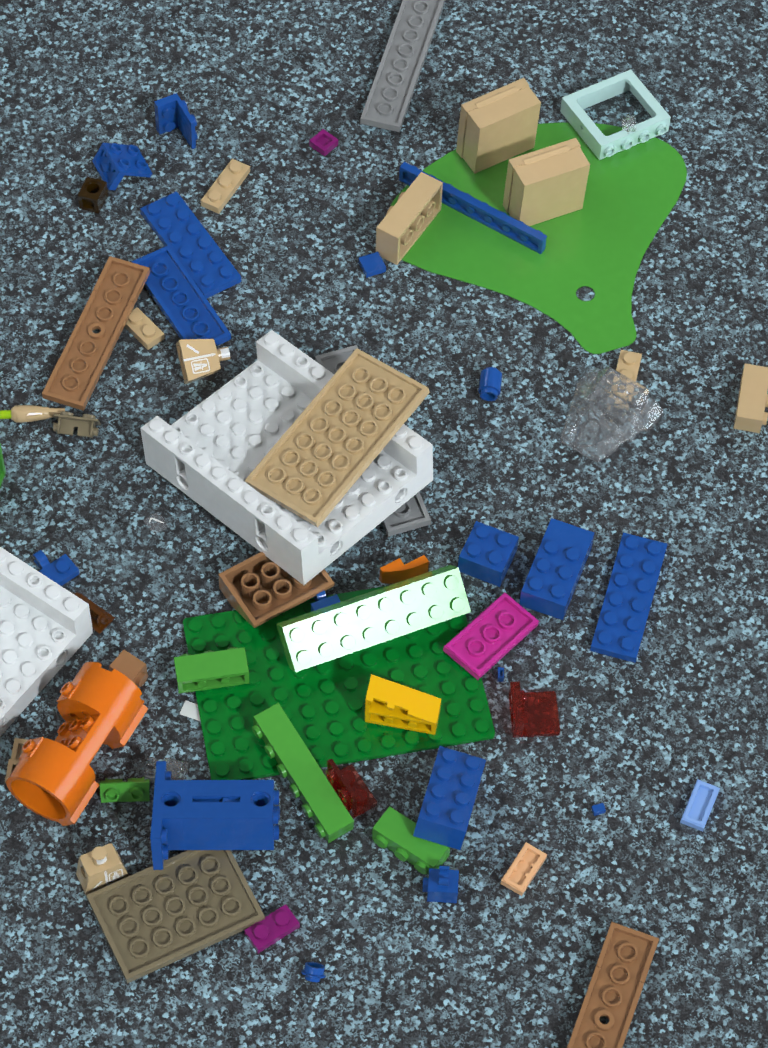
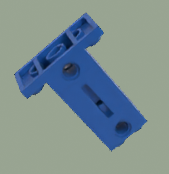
M156 761L150 835L153 870H163L164 860L169 859V850H274V840H279V825L275 824H278V821H280V806H275L279 805V790H274V780H172V772L167 771L166 761Z

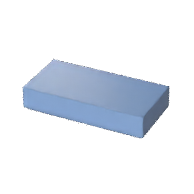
M697 779L680 823L703 832L720 788Z

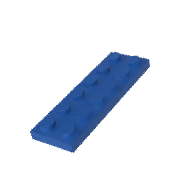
M177 191L140 208L143 218L164 246L169 245L206 299L241 282V275Z
M169 245L132 261V263L150 268V274L144 286L180 339H214L216 346L231 340V333Z
M623 532L590 651L636 663L667 549V543Z

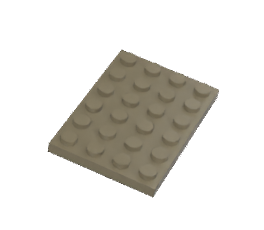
M187 850L168 860H164L163 870H153V866L86 895L87 901L127 984L242 932L253 924L265 919L231 850Z

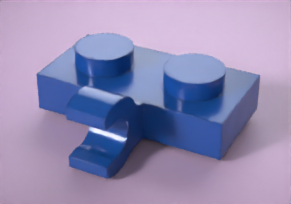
M42 550L33 554L35 564L41 569L39 572L60 586L80 574L79 569L66 554L52 563L49 562Z

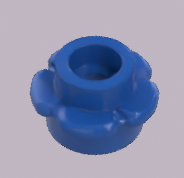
M306 962L304 970H301V973L305 975V980L310 982H320V979L326 977L324 973L325 966L320 963Z

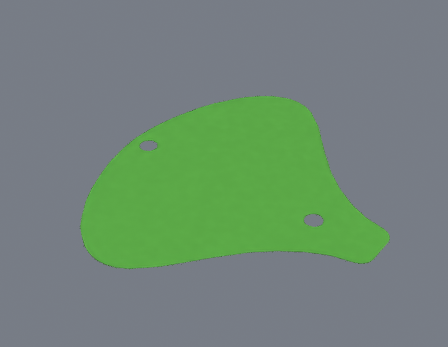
M570 123L538 124L534 148L512 158L577 138L581 145V150L590 163L583 208L530 226L547 235L546 247L542 254L442 203L441 211L402 260L428 272L477 285L530 305L551 317L568 330L582 348L589 353L602 354L628 346L636 339V329L631 314L635 277L646 250L679 199L687 176L685 162L672 146L656 137L632 146L627 150L615 153L611 157L599 160ZM595 123L605 136H610L626 129ZM455 149L423 170L425 173L431 174L447 184H451L454 188L468 193L479 201L485 202L489 206L510 216L503 207L509 159L474 174ZM406 185L405 188L397 195V197L391 203V206H394L397 203L399 195L402 192H405L409 188V185ZM584 286L592 288L595 292L594 298L590 301L580 300L576 296L578 288Z

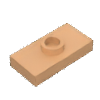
M526 842L503 876L501 885L522 896L546 860L547 854Z

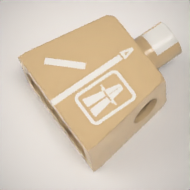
M181 339L176 343L185 384L218 372L221 369L220 361L230 360L229 348H216L214 339Z
M112 843L102 847H95L92 851L81 855L76 872L85 895L129 876L120 855Z

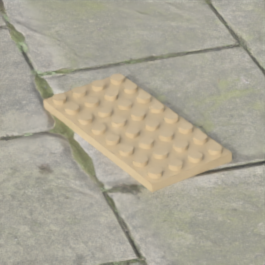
M357 348L250 473L245 482L260 494L318 528L430 393L429 388Z

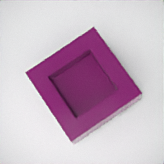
M322 129L309 140V146L325 157L338 146V139Z

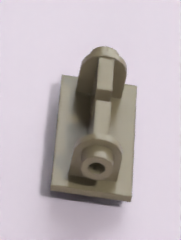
M65 411L53 415L58 420V423L54 422L53 431L57 432V434L73 436L74 428H78L77 436L98 437L99 428L95 426H101V423L94 415L83 414L82 417H77L73 413Z

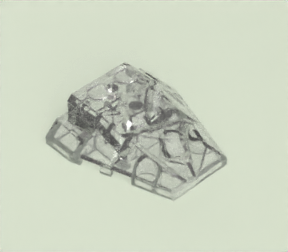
M606 367L603 370L592 368L577 383L561 433L560 442L591 460L599 462L617 451L619 445L627 440L631 442L640 432H647L652 429L663 415V410L657 401L649 397V390L611 367Z

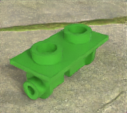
M145 777L128 778V782H123V779L105 778L104 781H100L101 803L150 801V779H145Z

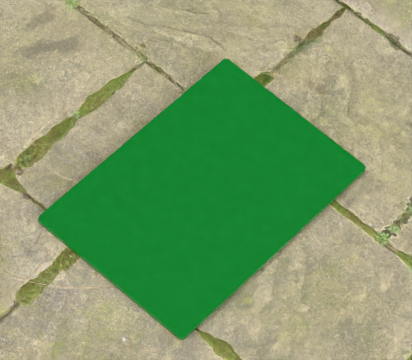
M383 587L340 593L337 595L340 599V602ZM310 598L255 628L236 610L190 617L183 620L188 654H201L209 650L222 651L231 647H245L249 684L195 691L211 780H252L280 775L276 767L278 763L274 758L270 759L264 748L266 744L262 738L258 739L252 730V726H254L253 716L277 703L284 710L320 768L436 749L439 746L448 747L490 740L495 737V730L482 678L479 680L475 679L443 651L444 646L468 625L466 614L298 672H294L289 668L276 624L311 612V603L315 602L314 598ZM371 674L441 698V710L436 734L432 735L365 722V699Z

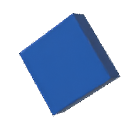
M379 252L358 258V263L366 278L386 272V266Z

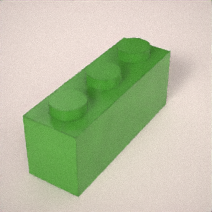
M231 647L222 651L209 650L201 654H183L179 657H174L179 694L249 684V670L245 647Z
M389 806L372 829V839L379 847L387 848L394 852V855L399 860L408 861L414 865L415 869L421 874L429 875V868L439 869V866H442L449 857L450 847L414 837L413 834L417 823Z

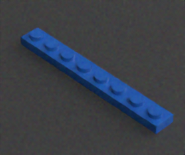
M403 162L400 166L399 181L410 186L421 172H425L414 165ZM427 174V175H429V176H431V177L437 179L435 176H433V175H431V174ZM443 182V204L539 254H542L545 250L547 235L533 229L522 221L508 216L505 212L479 201L470 194L454 188L451 184Z

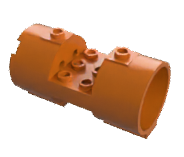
M98 662L84 663L73 681L67 682L61 688V695L57 700V708L66 722L57 730L58 736L56 739L51 740L44 737L29 739L22 747L23 753L19 757L20 761L6 781L9 791L20 803L46 819L59 822L62 826L76 823L99 787V784L95 781V772L89 764L101 745L106 744L112 749L124 747L148 710L144 705L145 701L140 698L142 695L141 690L132 680L114 668L112 671L101 668L102 664Z

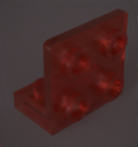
M520 681L510 682L508 699L512 737L560 735L556 692L525 693L524 690H520Z
M332 758L327 760V770L325 771L327 779L353 819L377 806V800L352 764L339 770Z

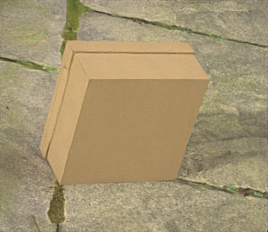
M525 78L461 104L456 152L465 160L474 174L534 148L541 102L530 89Z
M577 138L509 159L503 207L512 218L532 226L583 208L590 163L581 150V145Z

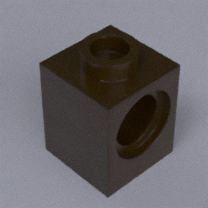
M87 177L78 193L79 209L99 214L108 197L107 182Z

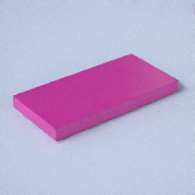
M504 592L444 646L443 651L475 679L479 680L539 624V620Z

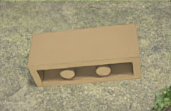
M744 364L733 429L760 433L762 425L766 426L768 412L764 411L765 407L768 408V367Z

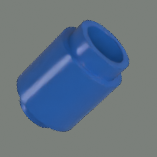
M487 367L480 373L478 392L480 398L485 401H495L500 395L502 373L497 368Z

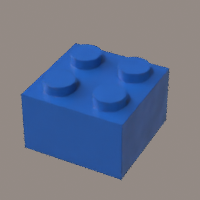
M476 521L459 555V571L500 587L516 555L519 537Z

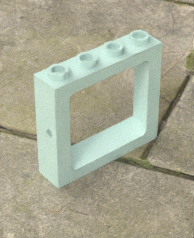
M632 70L562 97L560 110L599 160L611 157L615 153L627 150L639 143H644L658 135L665 134L669 130L671 119L669 114ZM630 90L652 118L610 136H605L583 109Z

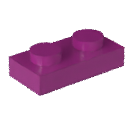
M285 904L266 916L264 920L245 929L244 935L257 953H260L298 929L300 923Z

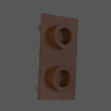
M72 592L89 604L92 628L95 632L101 634L115 617L81 593Z

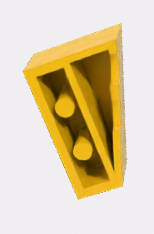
M371 674L365 699V722L432 735L436 734L441 710V698Z

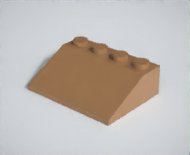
M263 552L218 574L219 589L230 605L254 628L309 600L318 593L335 586V583L325 569L303 585L266 557Z

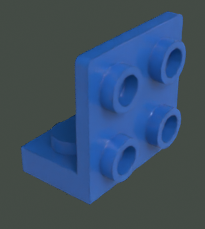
M177 93L154 101L156 130L158 133L163 134L179 128L191 149H195L196 140L198 139L195 131L197 121L193 114L190 115L186 102L181 100Z
M102 143L92 160L102 180L107 182L108 190H116L124 175L151 177L153 174L139 148L135 145Z

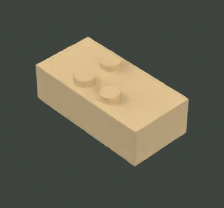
M421 172L409 188L399 195L397 203L394 206H390L386 216L376 227V252H379L382 258L396 265L399 264L441 211L443 182Z

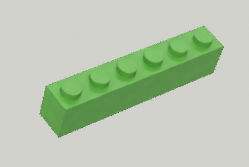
M277 703L253 716L254 726H252V730L258 739L262 738L266 744L264 746L265 751L270 759L274 758L278 763L276 767L281 777H287L291 784L289 785L290 791L295 798L299 797L302 801V809L308 818L312 817L316 823L314 827L319 837H324L330 843L353 830V818L280 704Z

